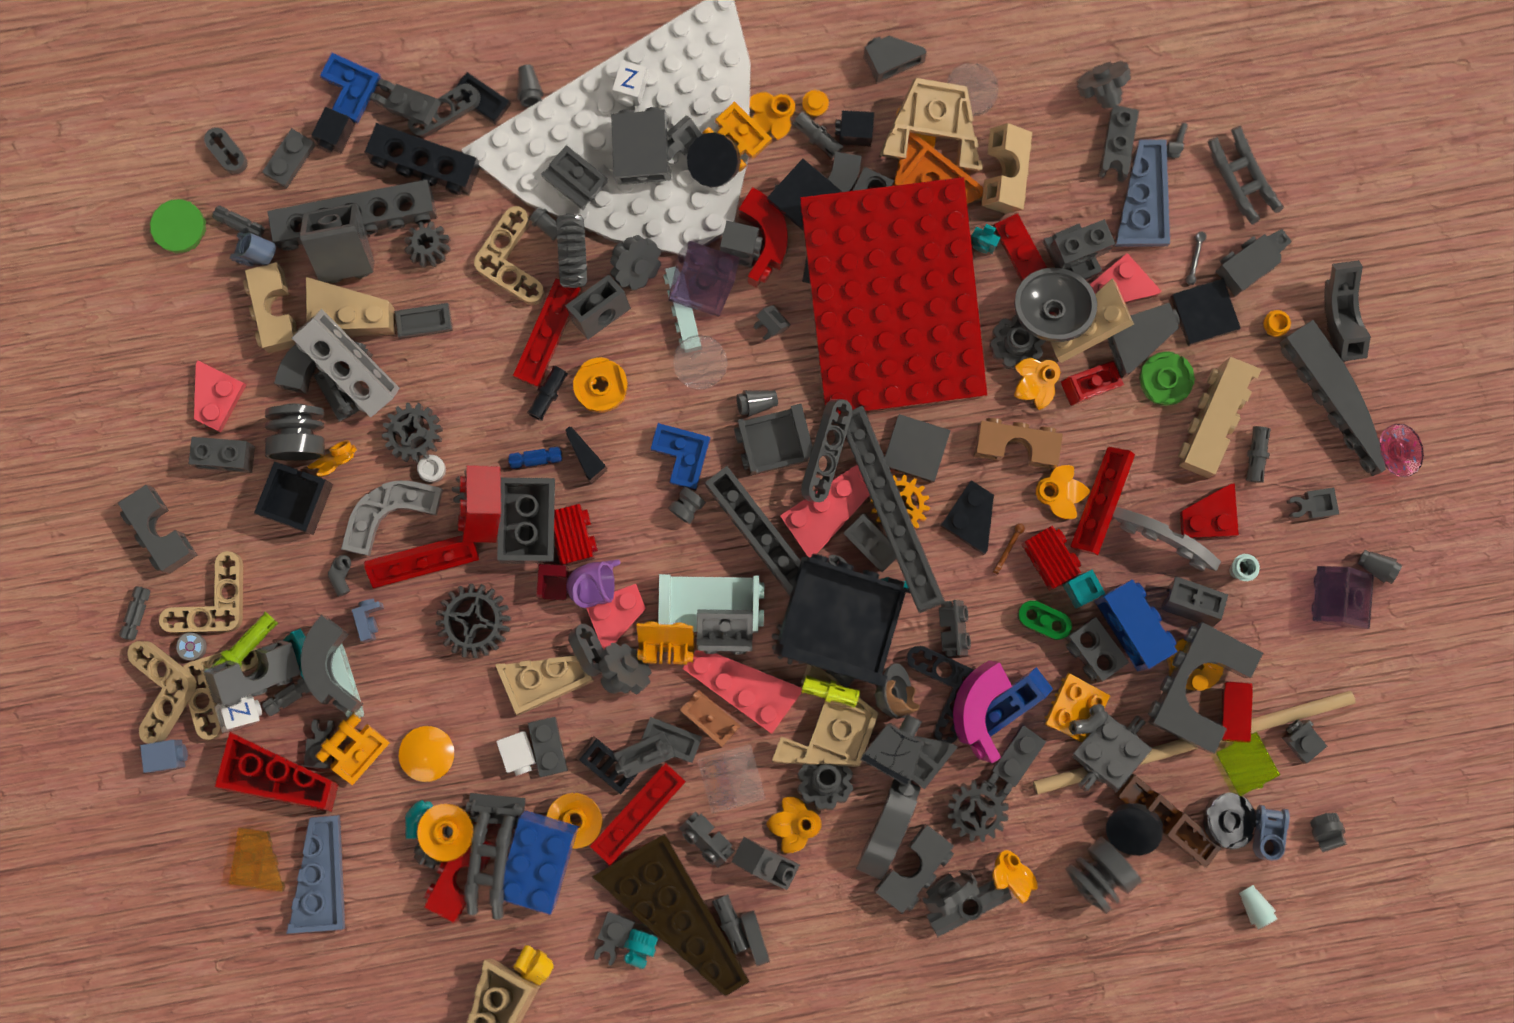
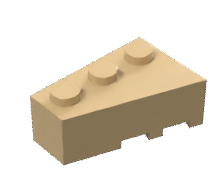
M306 277L307 321L319 310L323 309L348 336L395 335V308L388 300Z

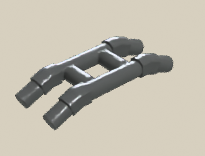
M1238 126L1231 129L1235 140L1237 152L1241 158L1228 163L1218 137L1211 138L1207 142L1211 150L1213 162L1225 180L1239 211L1251 224H1255L1260 220V217L1253 209L1247 195L1259 190L1262 199L1271 207L1274 213L1282 211L1284 206L1263 175L1251 152L1252 150L1247 138H1245L1242 127ZM1247 167L1254 181L1240 187L1233 173Z
M480 812L477 822L473 827L464 898L467 914L476 915L478 914L479 885L492 887L489 894L492 918L498 920L503 918V884L507 852L510 846L515 818L508 815L504 816L502 826L497 834L496 846L483 845L490 814ZM481 856L495 858L493 875L479 873Z

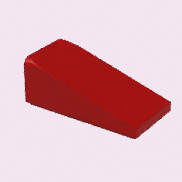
M1114 361L1071 375L1061 381L1062 388L1071 406L1124 385Z
M1224 682L1222 687V726L1227 729L1222 741L1251 742L1252 683Z

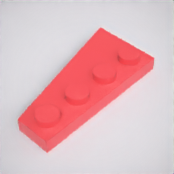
M855 465L832 481L829 494L824 501L811 502L804 499L780 515L781 520L807 557H811L812 553L818 554L870 496L858 465Z
M696 649L693 653V662H688L682 668L771 734L802 693L801 687L717 653L707 654Z

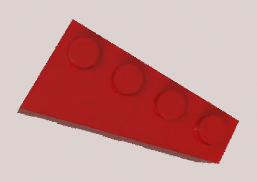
M229 732L215 787L223 791L328 812L333 810L339 786L335 782L232 732Z

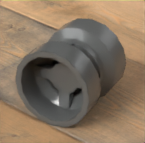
M684 486L679 493V499L673 501L668 509L690 525L694 519V513L702 509L706 502Z

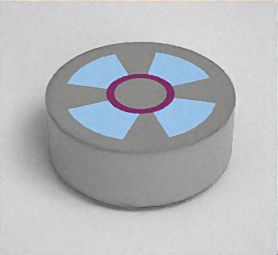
M186 633L178 639L176 649L181 658L195 661L203 657L207 644L201 635Z

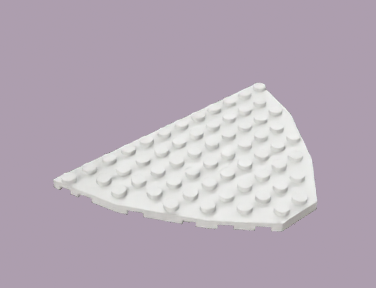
M734 0L702 1L542 99V101L461 149L462 152L476 157L479 161L478 165L483 171L494 177L502 186L526 205L536 209L539 207L542 210L546 209L548 213L553 214L557 218L566 214L581 215L584 219L585 230L593 231L613 242H624L629 237L640 235L644 239L650 238L654 241L661 252L665 251L682 257H690L722 237L726 221L735 222L747 166L741 172L738 171L736 176L726 185L708 187L701 185L692 177L687 165L688 153L683 155L678 151L668 161L672 181L618 185L613 176L611 114H618L619 111L626 109L641 112L650 107H658L661 110L665 109L668 116L667 132L687 115L693 120L701 133L708 127L714 132H718L721 128L715 123V119L734 101L749 115L750 59ZM621 60L647 67L648 80L640 106L633 104L631 107L619 104L613 97L612 88ZM566 145L608 178V183L585 206L584 210L580 209L541 175ZM744 153L740 158L748 164L749 156Z

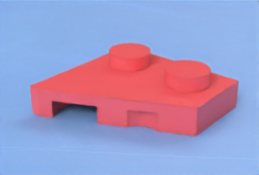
M197 360L194 419L218 432H222L246 384Z
M636 583L615 591L613 600L610 603L587 607L588 614L603 649L612 643H616L646 611Z

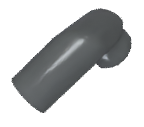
M346 555L336 557L328 571V578L337 597L344 596L350 592L345 578L351 566V559Z
M1101 704L1093 705L1090 708L1092 716L1088 719L1072 720L1070 722V732L1072 734L1095 732L1107 721L1108 712L1105 711L1104 706Z

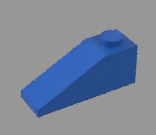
M1037 667L1013 683L1011 688L995 697L989 704L986 711L985 724L990 737L1045 699L1053 690Z

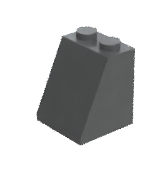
M358 203L303 214L300 239L319 281L337 283L344 278H363L374 272V258Z

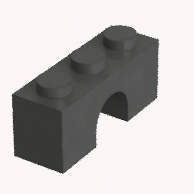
M144 485L118 502L123 510L120 512L122 519L127 525L134 527L137 532L134 535L135 539L142 548L146 547L151 554L149 560L157 571L161 570L170 574L198 556L184 533L174 530L163 537L157 534L156 522L160 516L169 510L155 488Z
M279 640L256 649L258 667L253 674L246 677L242 673L240 664L230 660L204 670L203 672L213 702L225 707L235 706L241 703V698L249 695L258 696L267 692V688L275 684L281 686L292 682V677L301 674L292 644Z
M927 824L923 825L908 845L919 856L920 866L917 872L911 876H901L893 869H890L874 890L902 914L906 909L910 912L920 899L917 894L923 887L926 889L930 887L937 877L934 874L940 864L944 867L954 855L951 851L954 845Z

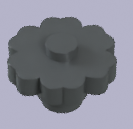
M1117 61L1113 64L1112 62H1107L1094 67L1092 71L1082 74L1077 80L1080 96L1084 98L1095 96L1102 108H1111L1121 103L1123 94L1121 87L1126 85L1131 79L1128 63L1123 61Z
M640 235L629 237L614 247L610 263L614 267L610 274L621 287L628 286L632 290L645 287L648 279L654 278L661 266V262L658 260L661 250L650 238L644 239Z
M1016 315L1011 321L1009 319H1002L992 331L994 339L990 343V349L993 351L994 359H1003L1004 368L1016 370L1015 365L1025 358L1039 360L1043 355L1041 346L1046 340L1029 333L1021 325Z
M612 643L601 652L600 657L602 660L599 662L602 672L601 684L609 693L617 694L618 692H623L627 694L629 691H632L634 694H639L650 684L649 676L652 673L648 663L637 660L638 651L631 648L627 644L619 646L616 643Z
M803 764L797 775L801 781L798 786V792L805 803L814 802L817 810H833L837 802L845 803L853 790V785L849 782L853 772L848 766Z

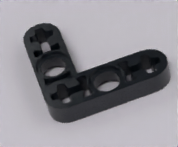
M915 646L907 653L906 661L908 666L952 688L934 726L933 733L938 741L954 743L958 739L954 722L950 728V731L954 733L953 737H947L943 740L939 728L946 727L949 722L948 719H944L945 714L953 718L950 704L956 699L957 694L955 692L957 688L960 689L963 683L962 678L968 677L974 669L927 647ZM919 651L924 652L923 658L932 661V656L937 658L932 664L931 673L926 671L929 665L920 663L916 666L914 664L913 653L918 654ZM941 662L948 663L952 668L951 675L947 678H942L937 674L936 668Z

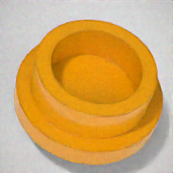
M820 90L807 92L802 100L804 111L813 117L823 115L829 106L827 95Z
M1273 310L1265 316L1263 327L1270 336L1281 337L1290 330L1291 320L1284 311Z

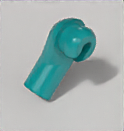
M417 801L406 813V839L418 838L417 831L420 819L427 810L433 807L431 802Z

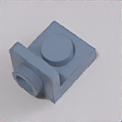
M368 599L359 602L358 608L352 609L360 641L364 643L376 640L375 633L378 632L374 616L370 617L369 613L384 609L383 603L375 602L374 599Z

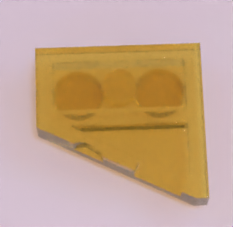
M244 827L238 828L229 884L280 892L285 891V883L281 880L278 870L279 863L272 849L273 843L269 831Z

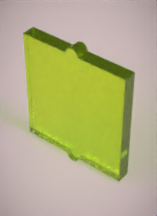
M1257 732L1251 734L1250 743L1233 742L1230 746L1216 752L1239 796L1256 788L1261 789L1263 784L1280 776Z

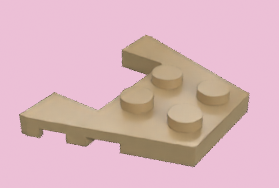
M915 78L881 149L880 156L905 159L909 132L958 140L956 166L964 170L981 171L982 162L978 157L977 137H974L973 115L967 86Z
M807 665L800 684L803 685L805 676L808 675L830 682V680L836 681V684L841 685L832 675L827 674L821 668ZM858 698L855 708L834 701L830 703L824 702L809 746L780 737L772 762L859 767L862 761L860 759L865 753L879 713L860 698Z

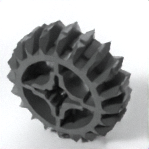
M574 214L558 216L556 224L560 284L563 287L570 288L585 286L587 283L584 219L581 215Z
M469 584L468 593H466L464 587L459 586L458 592L460 595L458 597L452 591L448 593L452 599L451 603L446 600L441 601V604L447 607L446 611L437 610V614L443 616L444 620L436 621V626H445L444 630L438 632V636L445 637L448 635V638L443 642L444 646L448 647L455 643L451 652L456 654L462 647L461 655L465 658L469 655L470 650L472 651L473 658H478L480 649L484 656H488L489 645L497 651L499 647L494 641L496 639L501 642L506 641V638L500 635L501 630L510 632V628L503 626V622L511 621V616H502V613L509 610V606L502 605L499 607L504 598L500 595L493 600L496 591L492 588L485 595L486 586L482 584L478 587L477 592L475 585ZM475 599L474 604H471L467 612H455L463 602ZM483 600L492 607L495 614V622L484 618ZM477 613L478 616L476 618L486 623V625L474 624L470 628L471 624L461 618H473ZM452 620L463 624L464 642L456 636ZM480 630H493L485 640L472 644L473 639L476 638Z

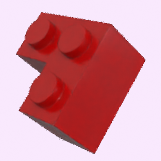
M467 465L465 476H460L459 492L465 493V500L460 499L458 531H463V542L496 543L501 517L500 467Z

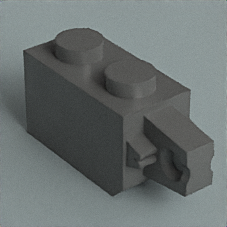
M1283 229L1269 236L1264 234L1259 239L1253 236L1241 245L1243 248L1241 252L1235 255L1232 251L1221 259L1220 263L1222 266L1216 273L1221 279H1224L1226 286L1236 297L1280 264L1282 256L1280 253L1292 241Z

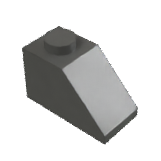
M887 36L882 39L881 37H876L870 40L867 46H865L863 57L878 84L924 63L927 52L924 47Z

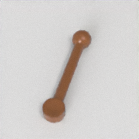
M1023 524L1015 525V532L995 566L993 573L999 574L1018 536L1025 531Z

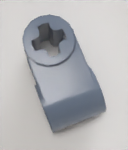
M238 232V243L234 254L230 255V259L251 267L254 265H268L275 254V243L250 232Z
M1258 805L1255 813L1257 825L1254 831L1253 852L1262 860H1278L1285 852L1286 836L1290 822L1289 810L1282 809L1278 811L1266 809L1264 805ZM1267 840H1270L1274 845L1271 855L1266 854L1264 851V843Z

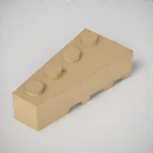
M1233 357L1228 358L1217 369H1212L1207 383L1210 384L1208 392L1203 393L1198 402L1197 408L1201 409L1197 418L1194 417L1188 428V432L1191 433L1188 443L1184 442L1178 453V457L1181 458L1180 467L1207 478L1216 474L1230 443V439L1226 438L1227 433L1231 435L1237 427L1241 418L1237 411L1243 408L1252 391L1247 389L1249 383L1254 378L1258 379L1262 369Z
M494 959L484 960L481 979L476 988L475 1001L467 1023H521L540 986L532 981L525 980L519 973Z

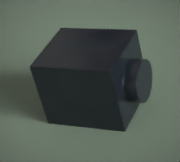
M325 107L315 126L312 137L317 142V147L323 151L332 153L334 150L342 154L355 125L349 116Z
M842 110L841 119H836L835 135L840 136L839 143L842 145L871 147L874 112Z

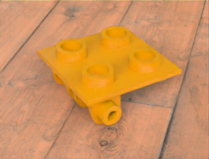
M657 622L637 623L639 645L637 660H642L643 663L657 664V653L660 652L659 664H663V652H668V664H671L672 652H674L673 664L687 665L688 662H693L694 635L692 625L684 623L666 625Z
M1068 673L1066 678L1061 680L1062 684L1059 688V693L1054 695L1057 698L1051 702L1053 707L1050 708L1048 715L1044 717L1046 719L1044 725L1057 729L1083 743L1091 733L1072 734L1069 729L1070 722L1072 720L1088 719L1092 716L1090 708L1093 705L1101 704L1105 708L1110 695Z

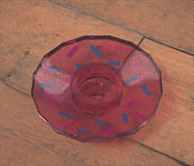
M1393 424L1387 427L1381 434L1379 441L1385 467L1399 477H1409L1417 473L1422 466L1424 458L1423 444L1419 435L1405 424Z

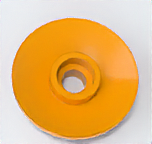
M568 793L558 797L551 804L546 816L579 826L572 849L583 848L591 844L599 835L602 827V815L598 805L590 797L580 793ZM571 815H579L581 819L580 822H573L571 819Z
M439 804L433 806L420 819L417 831L418 841L423 851L435 860L451 861L457 859L468 850L472 842V822L467 813L456 805ZM447 826L452 829L450 837L445 835V828Z

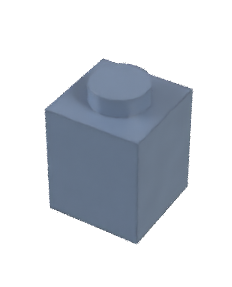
M168 740L140 745L143 773L185 767L188 751L182 740Z

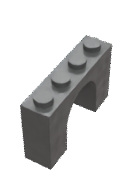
M1202 622L1196 623L1195 627L1191 625L1184 638L1187 643L1183 651L1179 650L1172 662L1175 668L1171 676L1167 675L1161 684L1160 690L1163 691L1159 701L1155 700L1148 711V715L1151 716L1148 723L1207 753L1215 754L1227 728L1199 715L1192 709L1186 697L1188 677L1198 666L1205 663H1213L1242 678H1252L1263 653Z

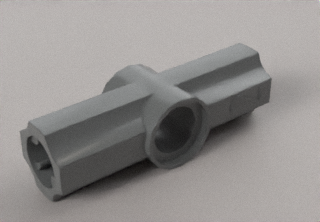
M993 880L978 887L980 890L978 895L972 898L976 902V909L971 914L963 912L962 905L964 901L957 905V910L949 916H943L941 912L926 914L936 936L940 937L970 920H976L983 913L1012 899L1008 887L1001 890L996 889Z

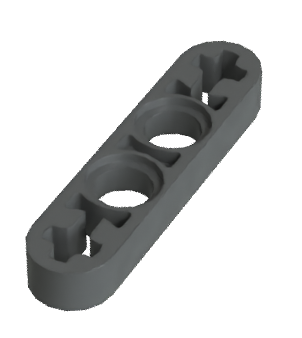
M833 399L825 406L801 486L802 496L807 501L822 502L829 494L852 417V406L847 400ZM837 407H838V410L841 411V415H840V416H839V413L836 412V408H837ZM830 430L835 434V440L831 445L828 444L826 439L827 433ZM822 456L827 459V467L824 471H821L819 468V460ZM813 486H815V488L818 489L817 494H815V491L812 490Z

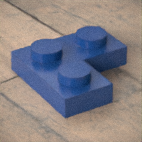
M331 53L320 74L323 80L342 88L332 110L349 116L352 122L358 124L370 101V95L375 92L378 86L377 83L381 79L380 74L334 53Z
M657 424L651 451L676 457L670 484L697 490L711 438L664 424Z

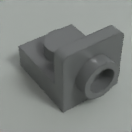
M1298 719L1286 728L1288 733L1282 739L1302 763L1307 764L1322 752L1327 745L1312 728L1314 724L1311 720L1300 721Z

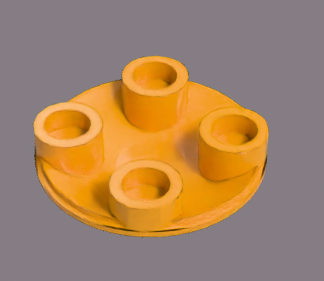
M422 726L413 729L404 737L399 747V762L402 769L409 777L421 782L435 781L446 775L454 760V747L449 735L441 729L432 726Z

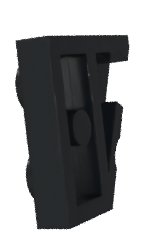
M971 480L941 524V527L985 555L988 551L994 495Z

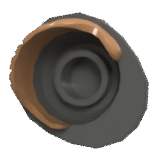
M891 664L886 668L884 674L888 676L885 687L876 686L874 694L876 705L887 716L894 717L895 719L905 718L907 714H912L920 708V705L914 703L916 689L911 686L908 673L900 664Z

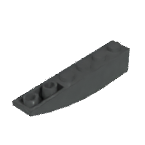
M1312 320L1279 343L1281 345V352L1287 360L1293 362L1301 381L1307 383L1312 389L1314 400L1326 409L1331 424L1339 428L1345 436V444L1359 456L1362 468L1367 473H1371L1372 476L1382 473L1386 470L1381 446L1363 397L1347 367L1315 321Z

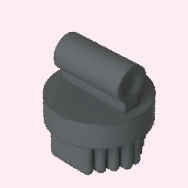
M1325 813L1311 820L1314 840L1319 842L1323 853L1347 845L1343 835L1346 831L1337 813Z

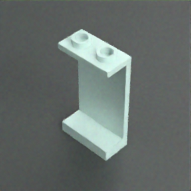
M659 574L658 623L666 625L684 623L692 625L693 632H697L698 609L753 610V633H758V626L764 627V610H759V599H764V582H759V576H753V578L671 577L670 574Z

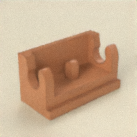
M700 690L680 710L722 747L740 728L736 721Z

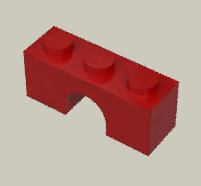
M485 838L483 845L496 846L494 842ZM471 844L468 850L459 858L451 861H442L437 871L440 877L436 885L431 883L424 896V899L427 900L424 908L453 923L459 920L466 906L464 891L457 884V874L462 867L469 866ZM481 856L480 872L485 870L491 857Z

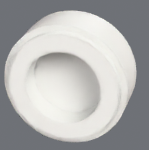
M429 455L428 459L425 457L420 459L417 465V472L424 481L435 483L444 477L446 466L438 456Z

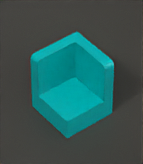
M1093 569L1063 584L1075 609L1106 594Z

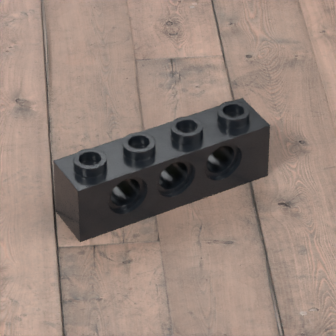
M379 123L375 124L365 149V154L372 165L381 169H385L386 166L396 169V173L407 178L413 175L421 178L420 181L428 180L431 186H436V184L445 186L448 192L456 195H461V192L470 195L480 169L479 161L474 156ZM395 149H403L400 156H391ZM419 158H428V161L425 165H416V162ZM445 166L453 167L451 173L447 175L441 174V170Z

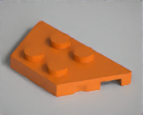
M909 132L907 155L903 160L898 159L893 186L964 177L967 205L983 197L984 187L918 135Z

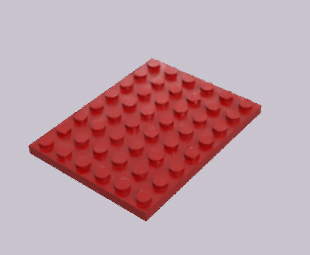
M964 177L800 197L824 405L826 406L833 399H843L850 403L852 410L863 406L865 411L987 396ZM837 407V408H836V412H838L839 414H841V411H839V410H838V407Z

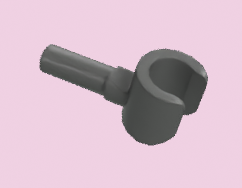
M1181 124L1176 142L1168 141L1167 157H1180L1184 149L1183 141L1188 124Z

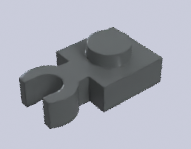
M1334 487L1307 491L1304 493L1305 500L1301 497H1292L1287 500V504L1296 503L1299 507L1298 512L1289 514L1290 518H1299L1306 512H1308L1309 520L1339 515Z
M313 720L311 728L315 734V739L306 740L304 767L331 769L330 765L335 760L332 755L324 763L315 755L322 748L321 744L326 738L329 739V735L333 733L335 723L334 721H328L327 729L321 731L319 729L320 720Z
M608 911L598 939L605 941V943L596 950L594 958L598 960L600 954L607 951L611 956L608 965H613L617 957L615 948L617 946L624 949L625 941L628 939L635 921Z

